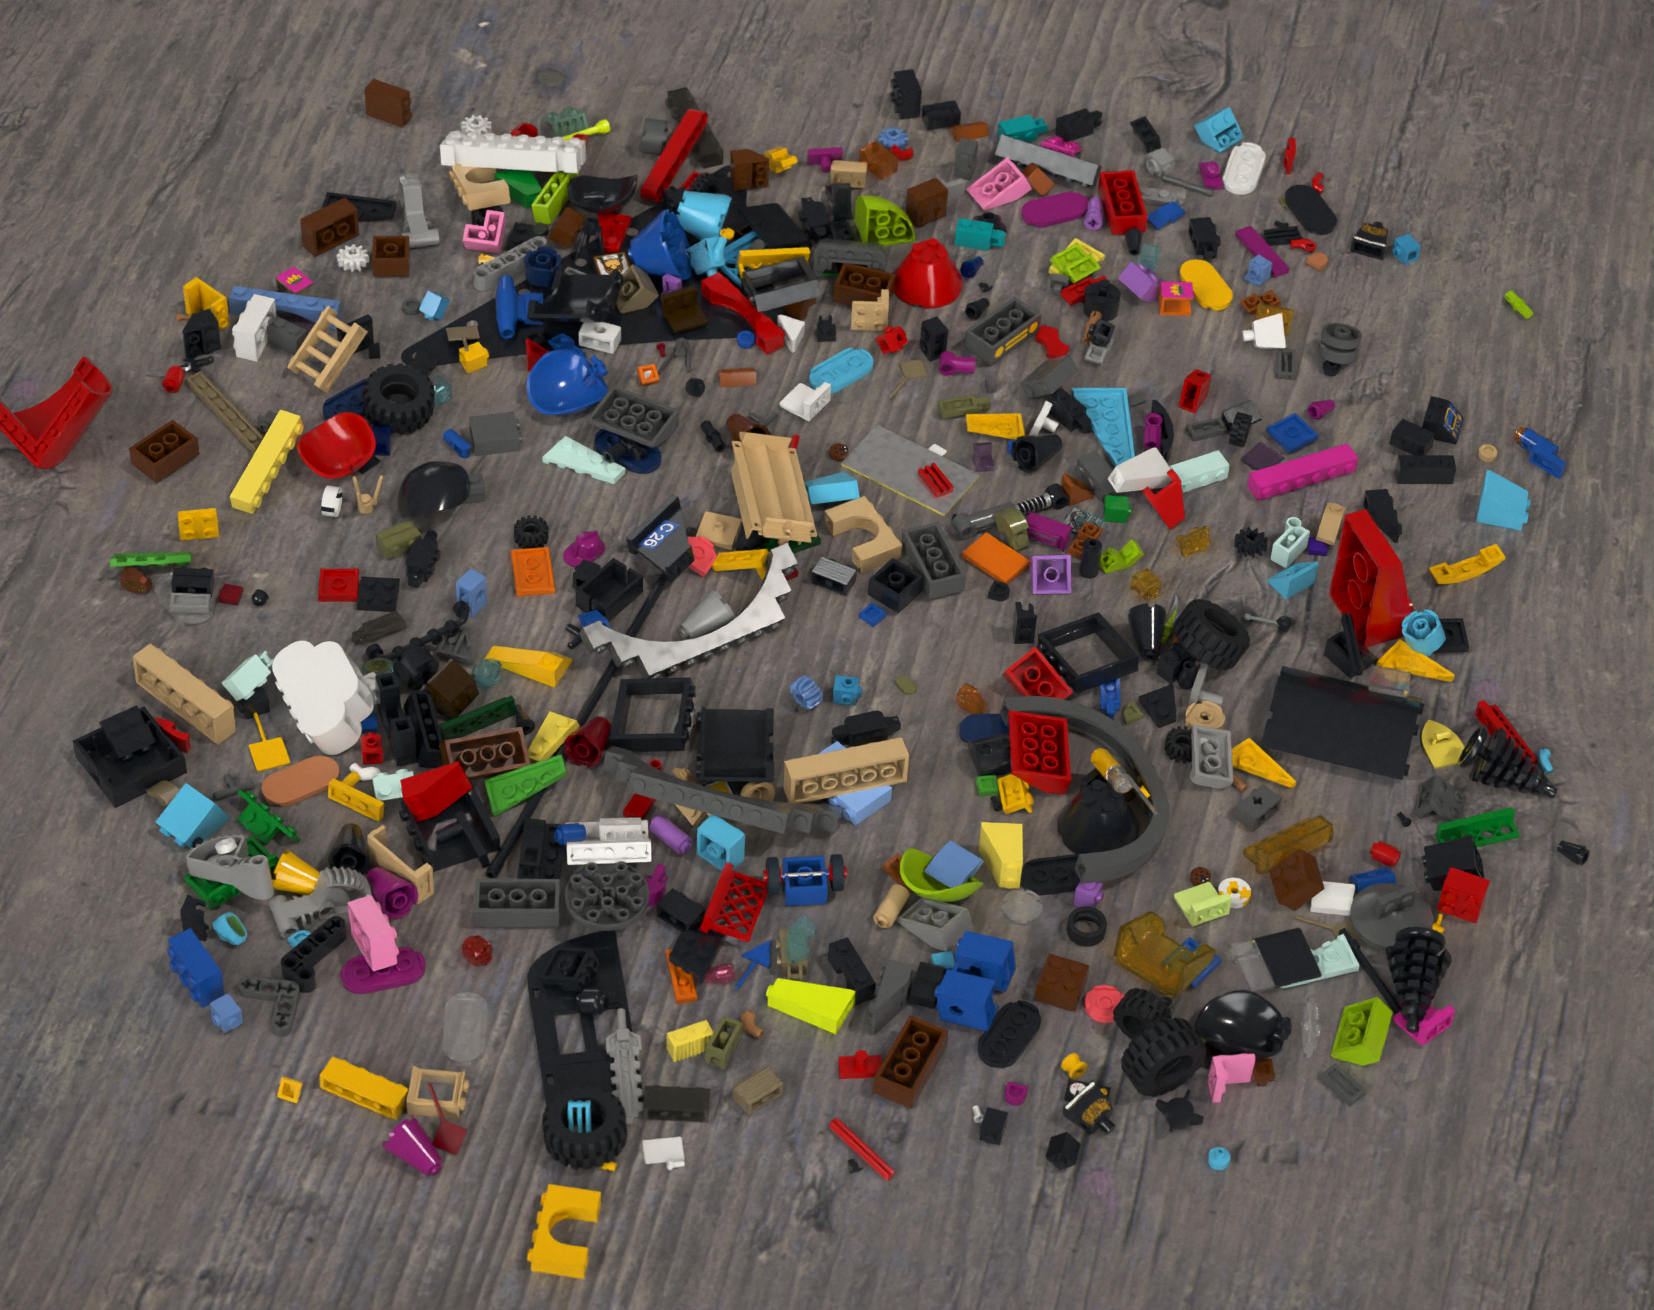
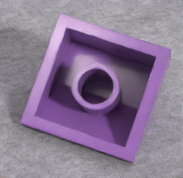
M1030 555L1032 594L1071 593V555Z

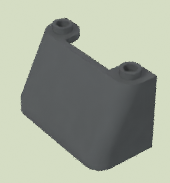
M822 239L819 240L815 247L813 272L815 276L822 277L825 269L831 270L832 262L867 265V268L885 272L887 248L880 243Z

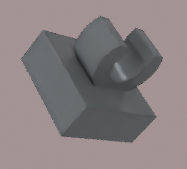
M1052 273L1050 288H1054L1053 295L1060 296L1061 290L1069 287L1070 277Z

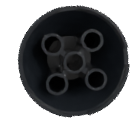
M1094 780L1062 809L1058 818V833H1060L1063 843L1075 854L1096 853L1115 850L1135 841L1139 834V823L1134 811L1122 795L1120 788L1101 780Z

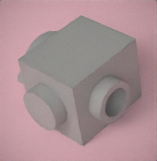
M1164 148L1149 153L1146 165L1151 174L1161 178L1165 174L1173 173L1175 159Z

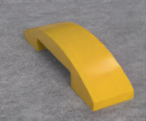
M1494 544L1480 549L1477 556L1449 566L1444 562L1430 567L1428 571L1437 584L1458 583L1489 571L1504 561L1506 557L1498 545Z

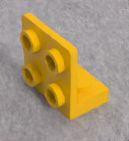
M216 508L177 512L181 541L219 537Z

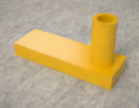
M767 549L718 553L711 566L714 571L755 568L763 581L767 568L765 563L767 560L766 556L769 552Z
M352 771L341 782L334 778L329 782L328 798L377 822L384 818V802L353 788L360 781L358 773Z

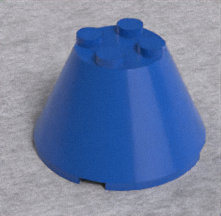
M668 209L664 210L630 241L631 249H628V255L631 260H634L635 266L646 271L649 275L663 277L667 273L681 280L689 279L692 273V266L686 253L689 243L685 231L677 216L673 212L669 213Z

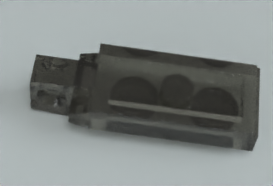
M393 611L363 623L362 627L352 632V641L355 646L365 642H372L405 629L406 622L398 611Z

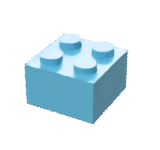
M711 815L697 828L698 856L720 870H723L726 862L732 864V870H734L744 861L745 834L740 829L733 827L723 818H719L716 815Z

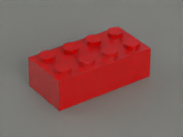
M1135 171L1100 172L1098 190L1103 201V208L1111 235L1126 234L1131 228H1137L1141 233H1145L1148 216Z

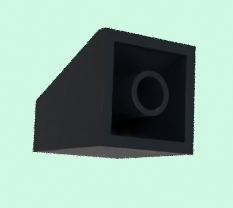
M1472 835L1424 847L1425 855L1422 856L1424 867L1427 868V871L1424 872L1426 883H1430L1433 891H1442L1450 867L1485 878L1482 857Z

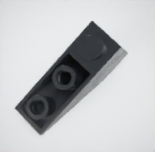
M1388 489L1365 490L1364 509L1370 514L1378 528L1393 542L1398 543L1399 535L1402 534V525L1398 523V513L1393 508V498L1389 495Z

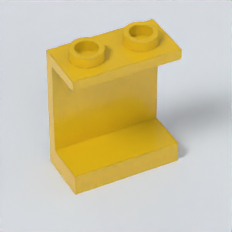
M198 277L183 285L187 314L192 316V314L201 309L206 310L210 308L218 321L219 331L229 325L227 298Z

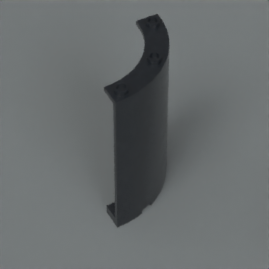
M1282 666L1281 675L1278 677L1269 710L1273 712L1272 719H1268L1261 742L1262 747L1400 780L1403 779V776H1408L1410 765L1406 764L1412 737L1418 734L1419 724H1416L1418 714L1422 715L1425 703H1421L1422 698Z

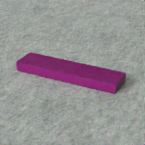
M1251 226L1236 231L1235 236L1254 257L1259 254L1272 262L1271 275L1274 278L1289 273L1290 268Z

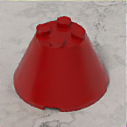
M935 238L913 244L912 249L893 272V274H896L895 295L904 303L911 306L912 304L920 305L922 309H936L953 303L959 297L963 287L962 277L947 249Z

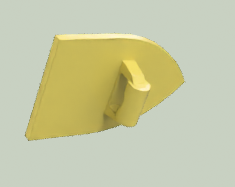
M1432 720L1426 722L1422 731L1421 742L1433 768L1438 769L1457 764L1460 754L1464 749V745L1459 737L1452 730Z

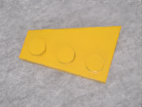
M1021 413L966 414L965 421L967 431L1013 440H1017L1020 436H1025Z

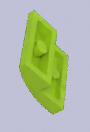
M1078 243L1050 258L1055 268L1063 276L1070 277L1072 283H1076L1101 269L1091 254L1086 255Z

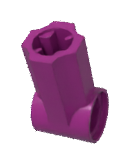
M945 351L940 355L939 372L945 376H950L955 372L974 373L976 358L958 357L953 352Z
M1156 413L1148 414L1145 420L1143 430L1144 448L1147 450L1154 447L1160 449L1162 417Z

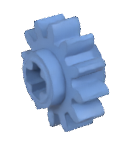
M887 127V131L882 129L881 133L878 134V146H883V150L888 149L890 153L893 145H897L900 149L904 150L905 146H908V133H903L904 129L898 130L897 127Z

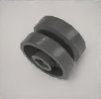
M1343 323L1324 325L1318 354L1330 362L1348 364L1356 361L1359 351L1358 347L1362 338L1361 332L1355 327Z

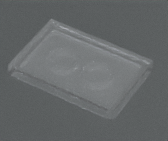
M1372 665L1368 690L1407 698L1411 672Z

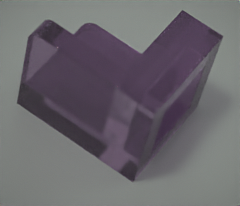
M992 442L973 444L972 461L975 472L994 471Z

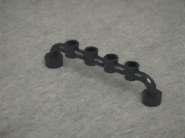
M458 601L454 604L452 610L459 619L455 621L448 620L443 627L439 629L432 628L427 632V635L421 638L414 637L410 640L409 644L403 647L396 646L389 654L383 655V650L378 644H371L366 649V655L371 661L389 662L397 659L400 662L402 659L400 655L414 645L425 647L424 644L430 641L437 645L441 643L442 635L449 633L451 636H455L459 633V627L468 620L470 607L465 601Z

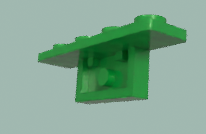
M240 789L237 793L249 802V805L237 820L261 841L268 845L279 829L298 843L301 841L296 835L298 831L289 824L286 827L283 824L285 820L276 813L272 815L269 812L271 808L265 803L260 802L259 804L256 801L257 796L249 790L246 793Z

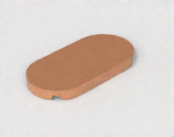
M313 756L269 775L263 781V798L273 806L275 804L279 805V807H287L328 790L329 782L333 778L336 780L339 778V766L336 761L326 756Z

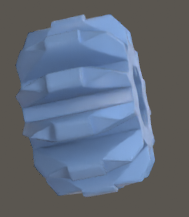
M804 675L790 685V693L797 704H800L801 708L806 710L813 709L823 700V693L820 691V687L811 677L808 678Z

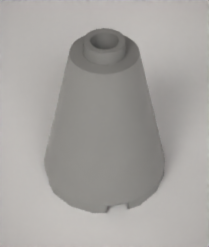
M714 590L710 591L682 622L680 633L684 639H694L709 634L735 619L727 603L724 604L720 600L722 596Z

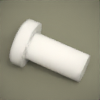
M973 1106L974 1121L980 1123L983 1121L984 1115L981 1114L979 1106Z
M667 1160V1169L669 1171L672 1168L685 1166L684 1160Z

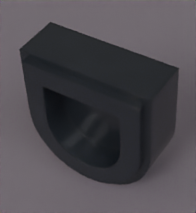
M993 581L988 599L996 601L1007 600L1010 595L1009 586L1005 583Z

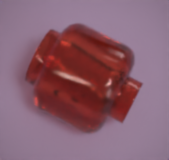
M480 935L470 936L465 939L462 944V955L467 961L476 967L487 965L491 961L493 947L487 940Z

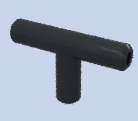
M568 624L566 630L576 636L568 643V648L573 650L582 642L579 635L581 630L572 624Z

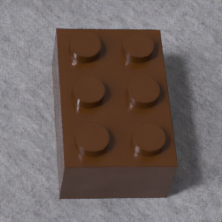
M346 198L300 219L302 246L314 257L359 236L357 208Z
M844 263L834 284L833 302L851 306L853 301L877 302V298L881 297V290L883 289L889 290L890 303L895 291L896 274Z
M173 419L129 448L131 464L155 483L200 454L198 438Z

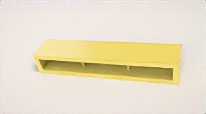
M283 410L278 412L230 495L232 508L254 514L256 508L260 507L262 498L265 493H268L272 480L277 477L279 468L286 462L287 454L295 446V440L303 432L304 425L302 424L301 416Z

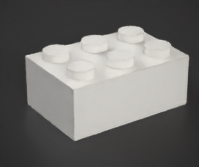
M254 294L251 300L247 302L245 311L240 314L237 325H234L232 329V335L235 340L233 347L236 350V357L258 361L268 343L267 326L276 318L274 298Z

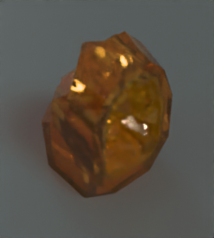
M965 683L957 693L956 702L969 713L982 714L986 712L987 702L982 698V694L978 692L976 687Z

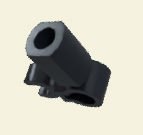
M622 437L620 444L617 443L603 453V457L610 464L625 454L633 455L635 460L641 461V455L647 457L648 450L645 447H639L634 440Z

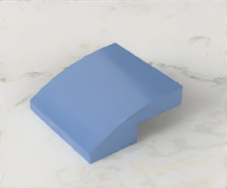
M950 840L937 853L924 872L947 887L952 888L965 884L969 877L973 878L984 860Z

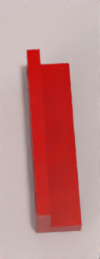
M1485 700L1479 701L1475 716L1481 724L1488 728L1489 735L1492 737V734L1499 730V727L1503 728L1507 732L1506 738L1511 736L1515 741L1514 748L1519 745L1523 749L1522 758L1526 755L1532 760L1531 765L1536 764L1538 761L1537 757L1497 705L1489 706Z

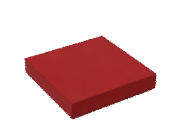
M320 569L318 601L357 602L359 569Z

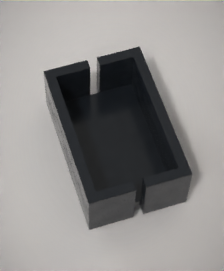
M613 558L575 590L576 607L586 613L597 610L609 622L643 593V576L631 568L627 570L626 565Z

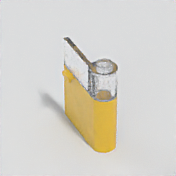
M1099 748L1092 753V764L1117 792L1126 793L1132 789L1155 816L1158 814L1157 810L1147 799L1150 794L1142 785L1139 788L1131 776L1106 749Z

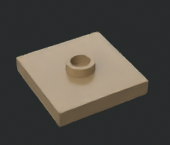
M705 511L696 537L702 536L708 539L715 547L732 550L742 519Z

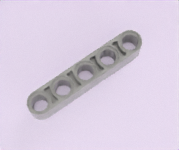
M536 236L475 268L474 287L481 291L487 290L498 284L501 276L508 275L512 277L525 270V255L531 249L532 251L537 250V247L540 246L547 247V240L544 237Z

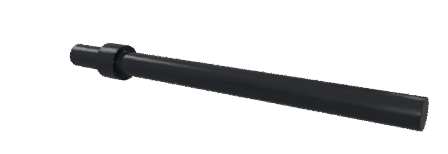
M1346 928L1341 929L1339 934H1344L1356 959L1395 1015L1401 1011L1399 1004L1360 950L1361 946L1357 940L1351 937Z

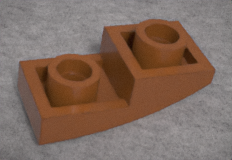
M1272 290L1260 296L1254 293L1240 300L1241 305L1249 314H1258L1281 306L1280 299Z
M1086 521L1078 531L1077 538L1070 545L1067 553L1081 559L1084 541L1091 538L1098 540L1103 532V528Z

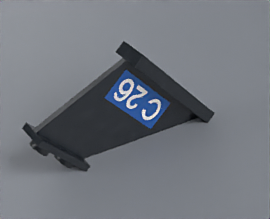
M671 495L626 538L629 552L634 555L640 553L667 575L668 582L672 583L695 561L692 546L688 544L679 496Z

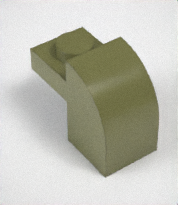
M1009 507L994 513L998 531L1006 533L1010 548L1017 551L1030 545L1026 530L1029 526L1024 515L1018 509Z

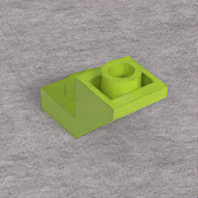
M1131 539L1120 551L1109 547L1101 555L1100 566L1106 574L1129 568L1144 555V552L1138 543Z

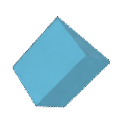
M1318 562L1295 563L1270 577L1267 581L1285 599H1288L1315 583Z

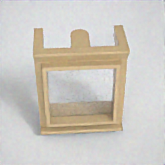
M413 1066L407 1097V1114L439 1117L428 1088V1083H431L444 1118L460 1119L461 1110L465 1111L466 1098L463 1096L464 1093H468L469 1080L465 1079V1071L430 1070Z

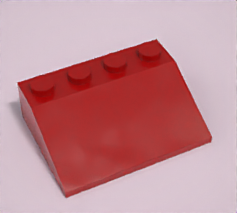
M1009 710L1011 774L1045 793L1065 795L1071 782L1067 719Z

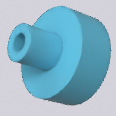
M1222 1147L1211 1149L1208 1155V1164L1216 1170L1226 1169L1230 1162V1153Z

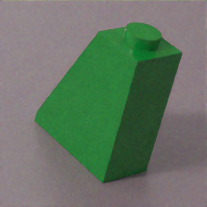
M510 169L494 174L495 181H506L512 200L526 209L532 208L531 205L542 189L530 170Z

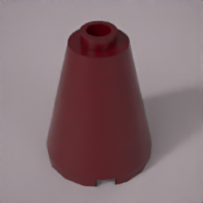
M595 717L567 736L564 741L566 747L564 751L574 764L578 766L587 765L586 768H590L601 760L611 730L609 721L604 717Z

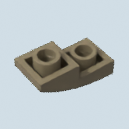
M162 780L146 791L149 797L157 798L160 805L168 806L180 789L174 784Z

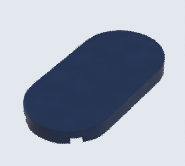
M366 379L327 399L323 405L324 419L328 420L343 412L356 413L364 417L365 412L362 406L363 389ZM390 395L385 397L389 401Z
M601 429L595 435L594 447L603 456L607 449L617 443L620 444L623 436ZM636 442L639 447H645L648 450L647 457L641 455V461H637L633 455L625 454L614 461L638 474L652 473L662 463L661 452L656 446L652 448Z
M1000 713L973 714L961 722L959 735L964 743H969V741L1008 733L1009 726L1005 725Z

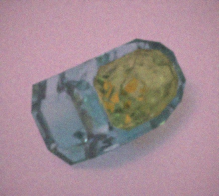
M387 658L368 660L362 665V673L364 676L371 672H374L376 675L393 672L394 661Z

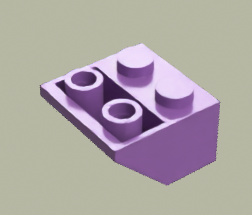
M1130 262L1118 278L1138 297L1148 303L1158 299L1160 283L1164 281L1160 277L1157 278L1155 276L1156 273L1150 268H1146L1141 263L1137 265L1133 262Z

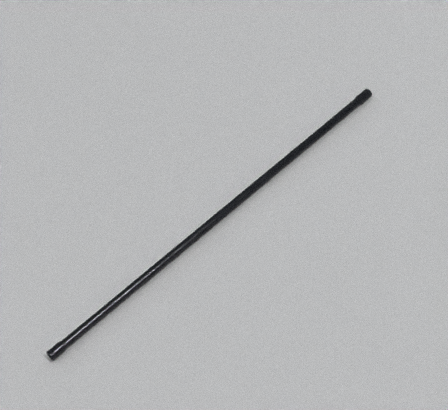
M688 527L686 529L687 537H696L697 530L694 527ZM663 572L626 635L636 638L668 583L667 575ZM611 659L576 719L579 728L586 724L618 669L613 659ZM564 743L560 746L555 756L562 755L565 760L567 755L564 751L566 749ZM548 787L535 793L529 799L496 858L493 859L485 873L488 878L496 879L506 859L524 830L525 818H531Z

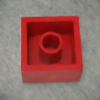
M1450 867L1437 910L1477 924L1484 906L1490 880Z

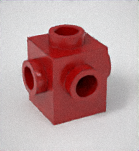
M892 325L883 329L884 333L875 338L883 354L896 353L904 348V344L908 343L906 333L901 326L894 328Z

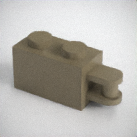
M780 929L779 938H775L776 951H780V955H776L777 967H781V976H787V980L803 982V975H807L805 929Z

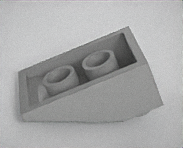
M924 897L920 898L896 918L899 924L929 946L946 952L957 944L965 931L971 932L974 930L968 908L946 902L933 901Z

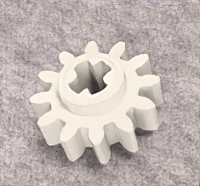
M472 115L470 119L466 117L465 121L461 122V133L465 135L469 132H477L478 134L491 133L492 124L488 121L487 117L483 119L481 115L476 117Z
M355 244L351 247L346 245L345 250L339 249V254H337L338 266L344 267V271L350 269L351 272L356 269L361 271V266L367 267L369 262L367 249L362 250V246L355 247Z

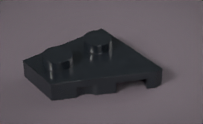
M515 222L507 243V251L536 236H547L549 227Z
M1172 684L1139 696V703L1158 728L1176 722L1174 686Z

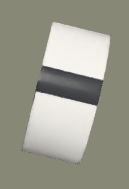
M326 486L322 498V515L331 517L339 515L343 495L341 487Z

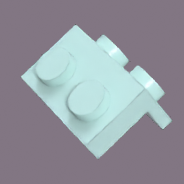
M401 769L392 775H388L387 772L376 774V777L372 778L375 798L382 802L402 799L400 780L414 776L413 771L408 772V769Z

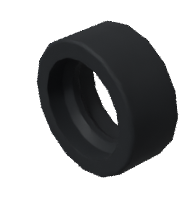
M1083 906L1076 908L1069 914L1066 928L1067 935L1077 945L1084 947L1095 946L1105 937L1106 917L1094 907ZM1088 920L1097 924L1099 929L1092 933H1085L1078 930L1074 925L1078 921Z

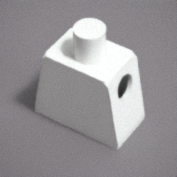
M1282 313L1253 321L1252 330L1242 331L1243 341L1253 340L1254 348L1285 349Z

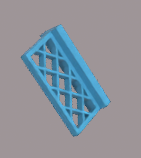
M754 230L724 248L725 265L720 267V269L740 288L742 286L741 280L737 277V274H740L739 269H737V259L741 250H747L755 240L760 239ZM786 246V247H779V248H772V249H783V248H788V247ZM726 264H735V269L728 268Z

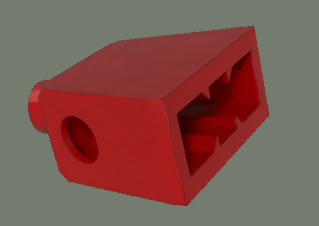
M1198 369L1191 372L1184 379L1178 407L1196 413L1208 396L1212 376Z

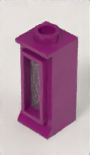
M1030 512L1027 518H1025L1029 526L1026 529L1028 537L1059 548L1064 552L1071 540V537L1068 535L1072 530V526Z

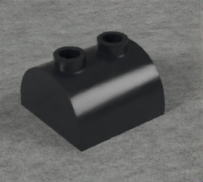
M1009 732L969 741L968 747L978 776H998L1011 773Z

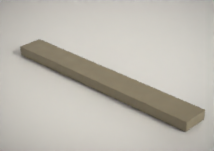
M202 371L185 378V383L254 455L264 438Z

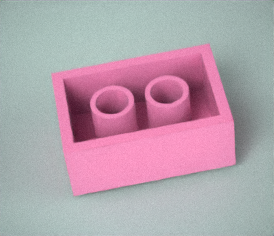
M372 895L347 902L351 936L372 971L396 965V955H399L398 947L395 943L397 933L395 928L390 926L387 915H383L379 902H375Z

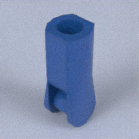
M448 429L443 433V440L461 458H468L470 456L469 450L471 446L453 429Z

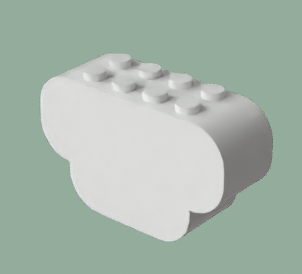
M297 641L282 649L274 658L272 670L277 679L275 682L280 692H284L283 700L288 706H291L289 711L293 718L298 720L296 724L302 734L305 733L311 744L314 742L323 753L337 755L344 752L358 741L362 731L360 722L370 715L375 704L374 696L360 669L336 642L327 641L314 647L310 642Z

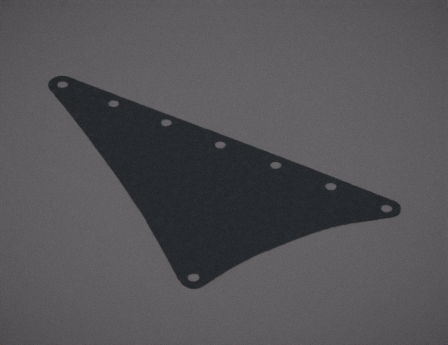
M730 165L724 166L712 173L721 184V191L718 194L728 195L732 198L722 229L730 228L734 230V236L730 240L727 239L725 247L740 239V237L737 238L735 236V231L748 224L737 211L740 207H746L747 190L734 191L731 179L728 177ZM663 200L631 218L632 222L629 228H635L638 230V233L641 232L662 211L667 210V201ZM685 231L689 247L700 242L699 239ZM626 234L620 252L627 251L628 254V249H631L630 241L636 235ZM599 237L588 245L586 244L581 247L578 259H585L587 261L585 266H577L575 264L574 257L576 251L561 259V269L565 270L567 267H571L587 275L596 274L591 256L602 255ZM629 257L631 265H635L634 260H631ZM726 264L728 268L735 269V264ZM693 267L690 278L681 280L682 289L695 285L697 289V304L708 320L707 325L674 333L661 312L663 277L649 275L659 296L647 308L621 313L615 304L612 314L602 321L621 327V341L619 345L676 341L679 338L686 340L737 338L741 331H750L755 335L751 324L742 315L729 308L710 303L701 294V281L708 278L707 274H696ZM720 268L717 269V272L726 277L734 287H737L747 297L744 289L740 288ZM527 279L515 286L517 296L521 289H528L531 293L543 294V301L553 293L551 288L529 285ZM768 284L754 289L758 294L773 290L775 287L773 284ZM495 297L406 348L401 354V359L406 365L412 364L414 362L412 355L419 349H422L428 355V359L436 360L437 366L459 363V349L464 347L463 340L448 341L446 328L464 327L471 320L478 323L477 328L480 338L466 339L467 345L480 342L482 347L488 351L489 358L487 359L526 355V344L523 341V336L536 330H540L547 340L564 333L574 339L576 347L583 349L587 347L579 345V331L584 322H543V325H532L517 320L515 335L512 338L505 339L500 335L496 320ZM783 306L762 311L776 325L778 315L793 318L783 311ZM549 342L547 346L543 347L549 352L554 351Z

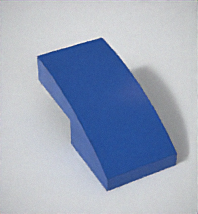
M1174 201L1150 213L1147 221L1155 229L1160 230L1168 222L1175 223L1186 214V211Z
M564 333L548 340L554 351L572 350L586 357V352L576 347L574 339Z

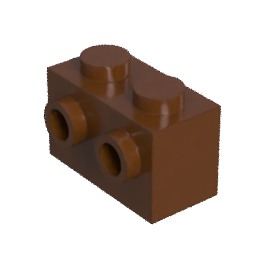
M566 207L554 226L549 239L568 248L570 243L574 244L579 235L576 233L580 234L582 232L585 216Z

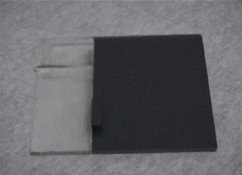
M1300 928L1228 944L1227 949H1225L1227 961L1239 965L1249 990L1254 993L1322 976Z

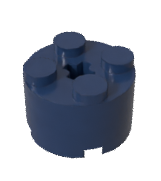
M540 246L534 251L531 249L525 255L527 283L529 285L552 288L556 269H561V256L551 247Z

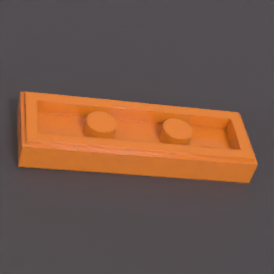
M666 949L676 1004L696 1002L697 993L693 974H687L680 967L669 962V955L672 949Z

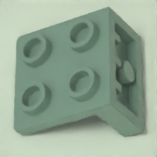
M572 107L562 109L563 112L547 113V116L542 118L544 122L552 124L554 137H564L588 129L585 112L573 109Z

